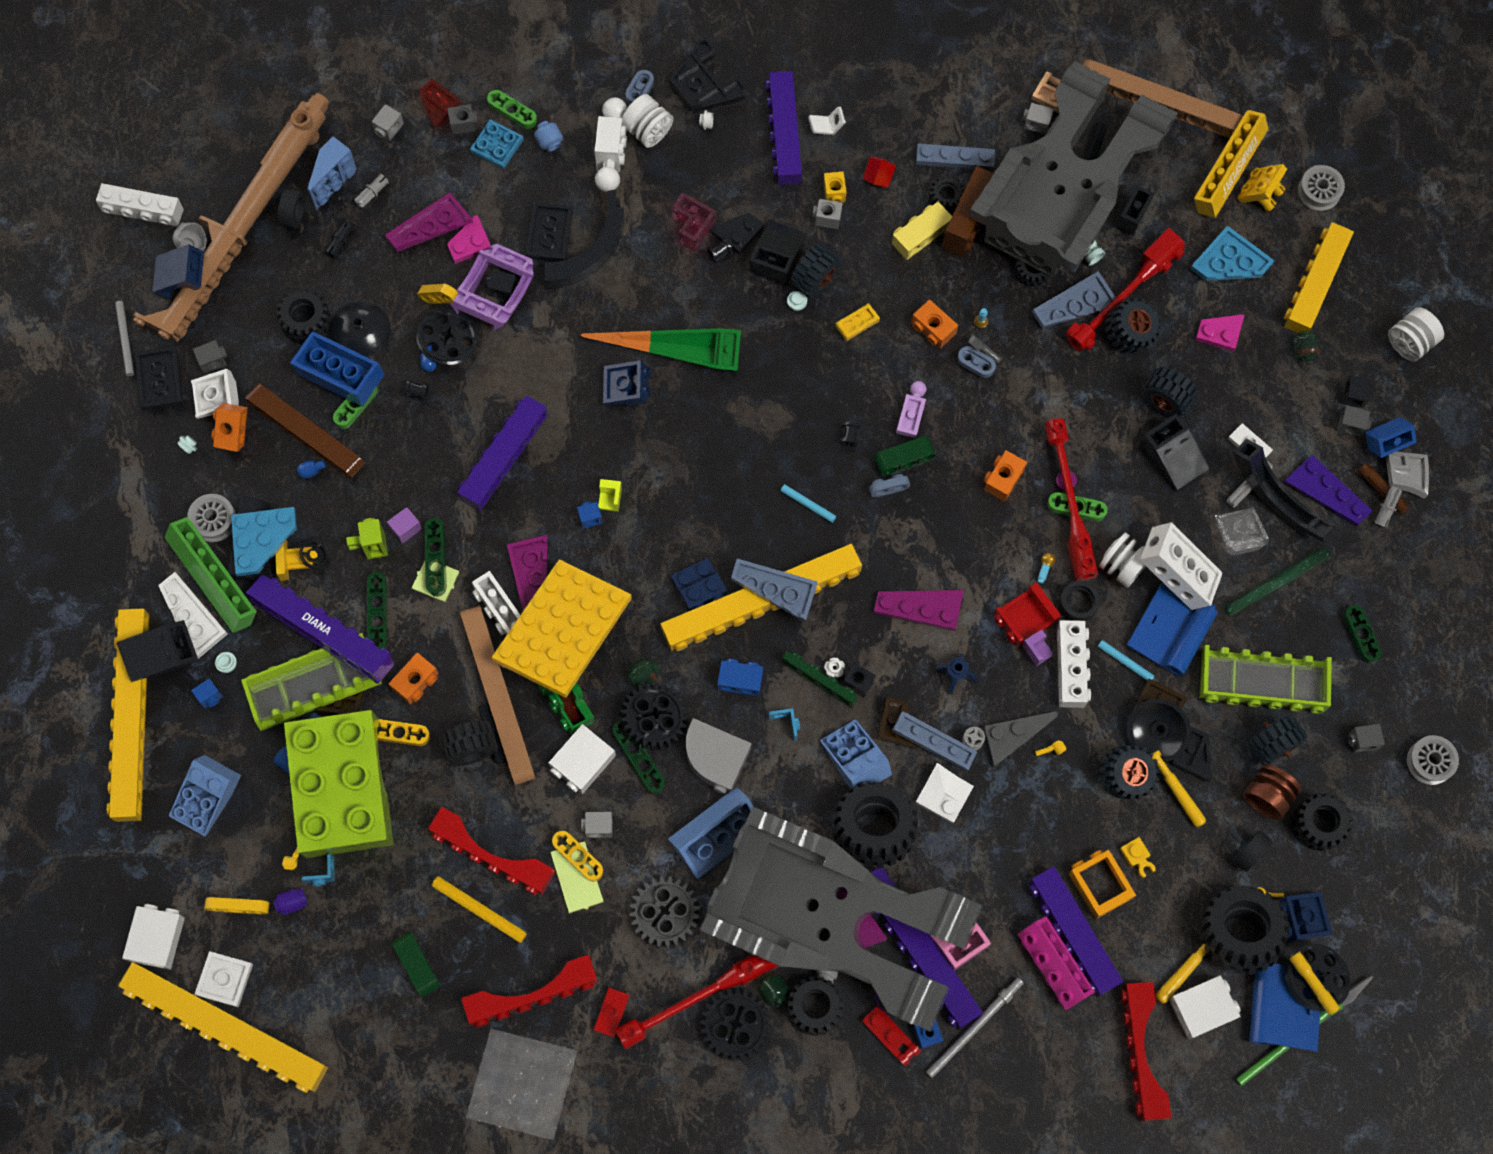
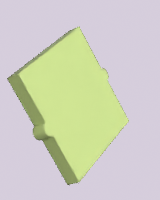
M424 561L421 570L417 572L418 576L412 589L446 602L451 589H454V583L459 571L446 566V591L442 596L434 597L426 588ZM433 563L430 568L431 571H438L441 568V564ZM434 577L435 586L432 587L434 590H437V587L441 585L437 582V577Z

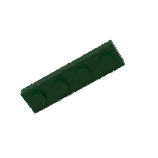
M787 651L784 654L782 664L851 709L854 707L858 698L855 691L849 687H842L834 677L830 675L825 676L814 664L808 665L802 661L803 658L797 653L793 652L791 654Z

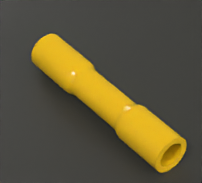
M1299 951L1290 957L1289 960L1316 994L1318 1001L1330 1016L1340 1009L1339 1005L1321 984L1301 952Z

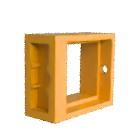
M1099 850L1090 855L1091 860L1085 863L1083 860L1071 866L1073 870L1069 873L1070 878L1095 919L1136 896L1109 850L1105 852ZM1105 859L1124 892L1098 905L1080 873Z

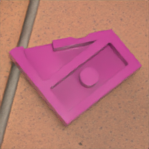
M478 215L472 218L473 223L465 225L447 243L455 264L479 255L480 250H488L491 246Z
M1245 315L1201 320L1195 341L1234 352Z

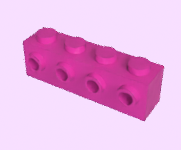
M1047 916L1034 922L1018 934L1023 946L1027 948L1035 965L1039 967L1046 982L1051 986L1058 1001L1065 1010L1070 1009L1095 993Z

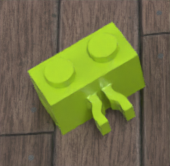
M364 519L363 522L358 523L360 536L346 538L349 550L362 547L367 559L388 556L385 532L379 519Z

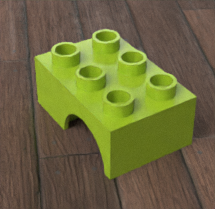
M367 710L284 723L298 853L306 858L325 856L328 853L339 854L394 845L388 794L383 783L378 752L377 732L378 727H380L379 718L374 712Z

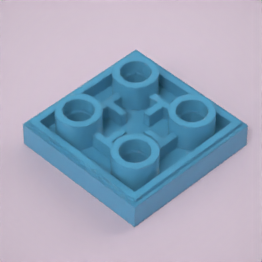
M489 120L471 146L470 153L504 169L524 138L522 135Z

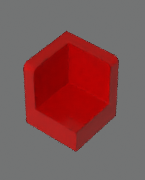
M870 156L863 179L874 185L889 187L896 165L886 159Z

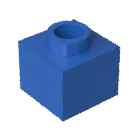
M585 502L580 507H577L583 529L603 524L597 502Z
M210 678L191 690L205 709L217 705L220 701L219 699L223 697Z
M935 1020L932 1028V1037L926 1036L925 1029L919 1026L914 1027L920 1049L943 1042L937 1020Z

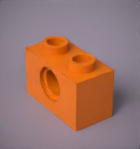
M930 299L913 314L911 322L917 332H922L927 337L929 343L934 346L936 345L939 349L956 335L959 326ZM933 323L936 324L938 327L933 328L929 324Z
M223 403L215 409L213 419L216 422L215 428L212 431L213 447L237 452L244 446L248 407ZM225 423L229 424L232 430L227 429Z
M1007 450L1003 456L998 455L993 464L995 466L994 471H989L983 480L986 483L984 491L1005 502L1025 470L1027 462ZM1004 472L1008 475V477L1003 478L999 475V473Z
M416 653L390 681L389 686L411 705L413 701L417 702L422 697L423 690L427 686L435 683L439 673L436 667L419 653ZM419 676L420 681L418 683H410L411 678Z

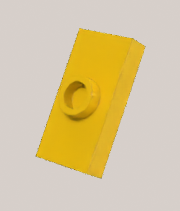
M868 303L838 321L836 327L845 340L848 341L878 323L880 318Z

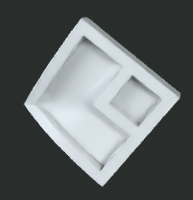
M937 763L915 804L953 824L974 786Z

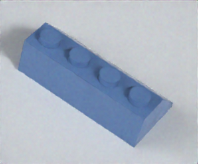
M737 787L668 838L679 857L697 879L701 878L734 852L733 845L738 833L746 823L752 807H754L749 798Z

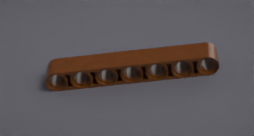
M257 383L244 397V400L255 410L346 477L352 479L364 466L365 462L358 455L263 385Z

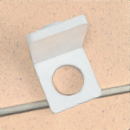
M837 107L828 117L816 115L808 117L812 132L817 134L834 135L845 124L841 107ZM838 114V116H839V122H838V124L836 125V124H835V116Z

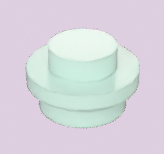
M794 291L789 294L787 304L792 310H802L807 304V297L800 291Z
M182 435L179 437L178 445L190 454L192 451L197 450L195 446L197 443L193 438L188 435L186 437Z
M230 652L220 653L215 660L216 668L222 673L233 671L237 665L236 657Z

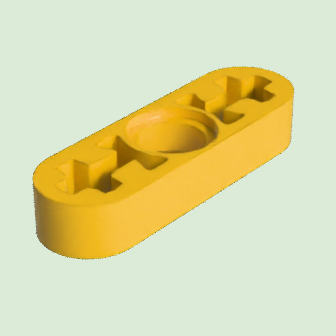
M447 284L422 285L417 293V296L428 304L453 303L458 295V292Z
M379 719V725L383 730H388V726H391L389 728V737H387L388 734L386 732H379L377 735L379 741L414 746H424L430 741V732L423 725ZM398 727L405 729V735L401 738H396L393 735L394 730ZM409 729H412V734H419L420 731H423V734L426 735L421 738V741H418L417 737L410 735V740H408Z
M559 831L553 836L554 848L588 881L596 882L602 878V865L568 832ZM559 837L562 839L567 837L566 842L572 847L568 854L565 853L568 849L563 844L558 846ZM582 851L584 853L583 860L580 862L573 861V852ZM588 858L591 860L588 864L592 868L598 867V875L592 874L589 876L590 871L586 866L583 869L580 868L586 864Z
M208 897L205 900L204 909L214 912L268 914L269 902Z

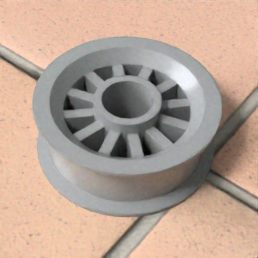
M1313 166L1305 172L1298 185L1299 198L1307 207L1313 210H1329L1338 203L1344 192V179L1337 170L1330 166Z
M206 494L197 498L191 504L188 510V518L205 541L218 542L227 538L232 533L231 515L236 514V512L225 497L218 494ZM217 515L214 520L208 521L210 516Z
M1436 735L1423 737L1410 748L1407 754V766L1411 774L1418 781L1428 785L1443 783L1454 775L1459 765V756L1453 744L1447 739ZM1429 756L1435 758L1436 764L1430 762Z

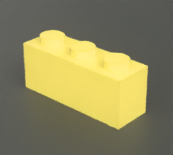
M939 202L933 206L929 205L921 215L912 217L903 228L899 227L894 231L892 245L908 260L946 231L952 216Z

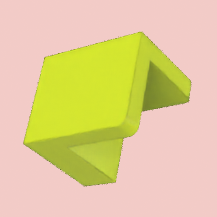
M600 479L599 509L619 512L622 491L621 481Z

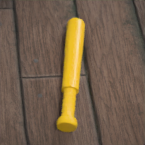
M1157 750L1152 753V759L1157 760L1158 764L1156 766L1165 777L1164 780L1194 826H1202L1206 822V818L1174 773H1171L1165 762H1163L1160 756L1161 752Z
M1205 944L1196 953H1193L1156 993L1155 997L1160 1003L1165 1004L1201 963L1202 958L1207 953L1204 949Z

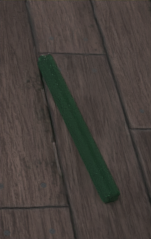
M1327 548L1320 549L1226 605L1225 611L1229 616L1235 615L1327 560L1331 556Z

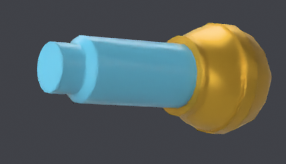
M985 308L981 309L979 315L975 317L974 323L978 328H984L988 324L987 310Z
M1046 553L1041 558L1042 567L1037 581L1040 584L1044 583L1049 569L1055 564V556L1051 553Z

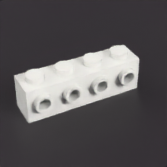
M102 183L96 198V202L102 212L177 227L184 210L179 199L175 197Z
M488 571L472 582L474 587L472 593L478 602L483 601L486 606L483 609L490 619L494 617L497 622L495 627L499 633L507 636L520 617V614L494 576Z
M1060 620L1057 625L1059 707L1085 708L1088 701L1091 700V689H1087V681H1090V668H1087L1090 650L1086 648V640L1089 639V628H1085V621Z

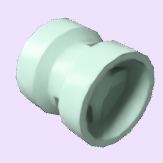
M1094 241L1085 256L1089 265L1097 263L1103 258L1105 252L1102 248H1098L1097 242Z

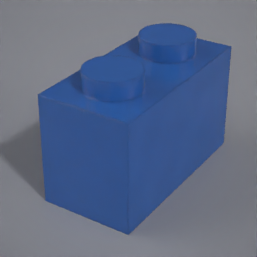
M1401 417L1365 432L1368 450L1381 458L1417 443L1414 425Z
M734 659L721 660L718 690L759 696L763 667L754 662L742 664Z

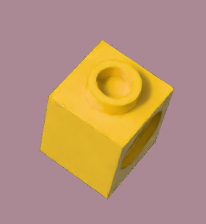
M844 172L824 173L825 200L845 202L846 186Z

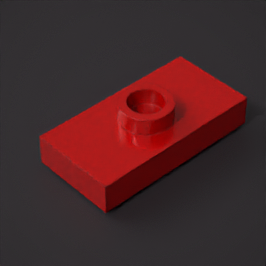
M608 988L594 1031L615 1038V1029L619 1028L630 997L629 994Z

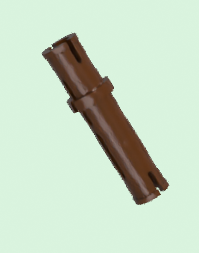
M1367 462L1358 472L1381 494L1385 501L1390 486ZM1399 497L1395 508L1401 516L1410 506Z

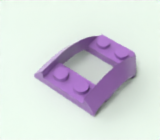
M499 244L492 245L485 251L480 250L473 267L457 289L458 295L453 303H450L457 315L460 311H463L493 324V330L504 326L517 308L534 276L532 259ZM489 263L522 276L504 307L473 294Z

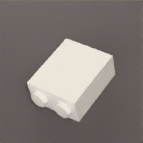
M582 724L550 760V772L558 779L561 777L567 781L566 785L573 792L579 791L583 794L616 756L615 750Z
M145 904L144 907L137 906L122 959L128 962L171 970L185 918L175 909L166 908V911L157 910L158 907Z
M1221 976L1181 992L1169 999L1188 1040L1241 1017L1238 1003L1232 1000L1229 994V984Z

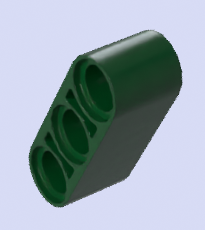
M923 436L880 451L874 458L881 475L887 476L933 459L936 453L929 437Z
M411 931L391 942L421 998L441 987Z

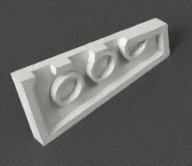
M176 572L158 585L174 616L175 622L185 621L198 659L228 634Z

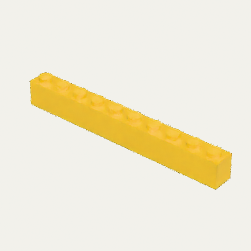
M849 544L785 572L817 581L815 594H817L823 587L828 585L829 587L836 586L841 582L840 580L847 577L848 579L855 578L860 574L862 564L853 545ZM744 588L661 623V630L670 651H681L692 642L700 643L711 634L719 635L725 632L728 627L733 625L738 627L744 624L747 619L752 617L757 619L763 616L766 611L771 609L776 611L780 608Z
M123 609L118 611V617L115 618V627L118 629V634L114 638V647L117 650V657L113 659L116 678L112 680L115 698H112L111 702L114 719H111L110 723L113 740H110L112 760L109 761L111 781L108 782L110 803L107 804V814L115 822L141 821L147 688V678L131 683L117 642L149 631V614L145 609Z
M133 962L118 985L124 989L122 994L133 1000L136 996L143 999L141 1004L152 1010L155 1006L162 1009L161 1015L170 1020H173L174 1017L180 1019V1025L189 1030H192L193 1027L199 1029L200 1033L198 1035L211 1041L212 1037L219 1040L218 1046L228 1051L231 1048L239 1051L237 1056L248 1062L251 1058L258 1061L256 1066L266 1072L271 1068L278 1072L276 1077L287 1083L289 1079L297 1082L295 1087L305 1093L308 1090L315 1092L328 1070V1067Z

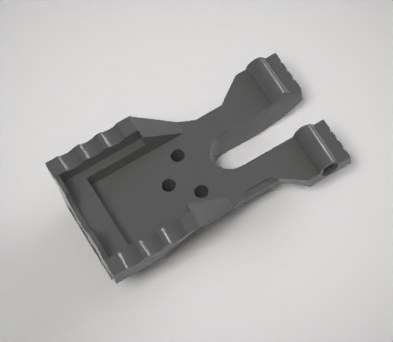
M1074 61L1071 67L1066 70L1060 84L1056 88L1055 99L1059 115L1045 137L1033 143L1010 148L1002 163L994 172L991 180L973 204L969 215L970 218L987 226L984 242L1052 278L1055 277L1061 266L1073 272L1077 270L1116 204L1119 178L1133 155L1158 148L1178 112L1170 110L1166 106L1160 105L1158 102L1152 101L1141 94L1138 101L1133 104L1127 118L1106 151L1095 160L1080 159L1073 153L1072 149L1102 102L1108 90L1110 78L1098 74V72L1081 65L1077 61Z
M752 807L748 819L740 829L733 845L734 854L728 872L712 894L708 904L707 915L700 930L782 967L846 973L872 985L888 1013L931 1031L950 987L869 951L860 941V925L866 917L871 914L880 913L966 950L983 905L941 887L909 894L880 881L834 841ZM846 888L848 892L847 897L841 900L840 891ZM817 900L819 907L813 912L810 905L812 901ZM828 929L830 931V938L824 941L822 934Z

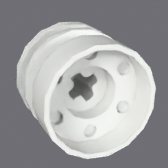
M643 94L633 101L622 117L623 126H626V129L632 135L636 134V138L647 148L656 145L662 140L673 123V116L666 112L663 107H659V104L648 94Z
M1420 307L1412 310L1403 320L1394 325L1388 331V337L1393 348L1402 357L1409 361H1417L1429 349H1432L1444 339V330L1439 320L1431 312Z
M1125 532L1105 552L1099 567L1104 570L1109 563L1112 564L1107 573L1111 575L1118 569L1120 573L1116 580L1128 588L1146 565L1140 561L1145 547L1142 546L1135 552L1133 548L1137 541L1133 539L1126 545L1125 543L1130 535Z

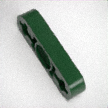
M1351 605L1343 614L1344 621L1361 659L1368 664L1375 663L1382 655L1381 648L1364 610L1358 605ZM1352 612L1354 614H1358V617L1356 619L1355 617H1350V614ZM1359 629L1365 630L1368 634L1367 639L1359 638L1357 631ZM1369 650L1371 652H1375V655L1373 657L1371 655H1367V652Z

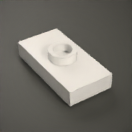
M1243 423L1228 438L1237 448L1246 438L1263 447L1265 457L1273 451L1272 448Z

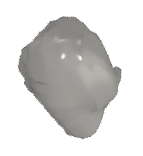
M181 223L173 233L172 237L176 248L188 244L202 251L206 248L207 238L205 231L197 223Z

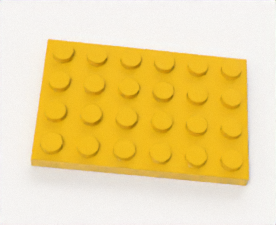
M559 559L492 656V660L566 698L631 601L632 596Z

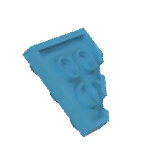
M1227 226L1194 262L1190 269L1205 281L1261 278L1273 265L1274 260Z
M294 507L231 515L235 574L237 576L259 574L270 557H273L283 546L284 541L297 530L296 510Z

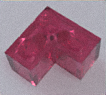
M683 192L672 207L673 219L683 224L679 231V243L696 252L710 232V229L716 223V210Z

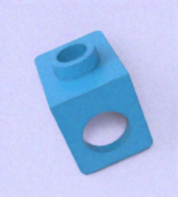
M793 708L769 712V720L790 717L793 740L797 741V730H800L799 718L794 716Z
M331 853L327 854L328 875L302 877V881L305 884L312 883V886H324L325 882H335L334 856Z

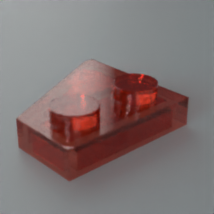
M433 78L419 90L421 99L436 129L449 117L448 108L461 105V100Z

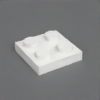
M209 951L194 995L239 1007L253 964Z

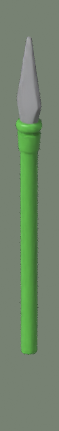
M1370 976L1351 986L1347 998L1339 1005V1010H1342L1343 1006L1352 1003L1373 977ZM1326 1011L1320 1012V1024L1330 1017ZM1278 1045L1236 1078L1237 1083L1240 1086L1244 1085L1290 1047Z

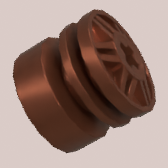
M1264 764L1260 768V772L1255 775L1256 782L1249 784L1243 793V798L1260 814L1280 821L1290 808L1288 803L1294 802L1302 789L1298 781L1284 770L1271 764Z

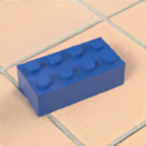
M313 331L290 362L297 375L362 407L385 375L378 362Z

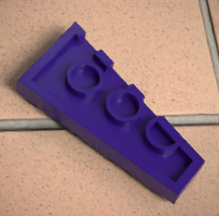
M1313 455L1283 482L1286 486H1292L1297 489L1298 493L1306 497L1307 495L1314 499L1320 506H1326L1331 509L1334 514L1356 527L1372 512L1364 502Z

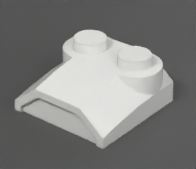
M228 369L191 380L196 418L213 415L215 409L223 403L239 405L236 381Z

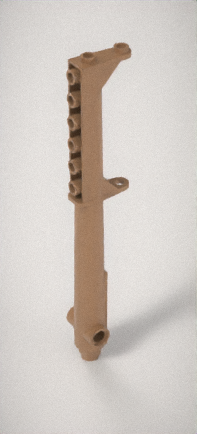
M318 93L312 95L308 102L302 101L292 113L291 118L260 162L261 167L223 225L207 217H199L198 220L209 228L212 239L204 253L201 288L194 290L188 286L182 287L167 310L147 316L135 312L132 320L140 327L144 325L157 331V334L165 340L170 338L178 342L180 338L185 336L188 326L197 318L198 311L202 305L207 303L210 293L219 285L220 278L224 272L229 270L232 260L235 256L239 255L241 247L247 244L244 237L306 147L315 144L319 140L318 129L326 119L324 113L329 104V101L323 95Z

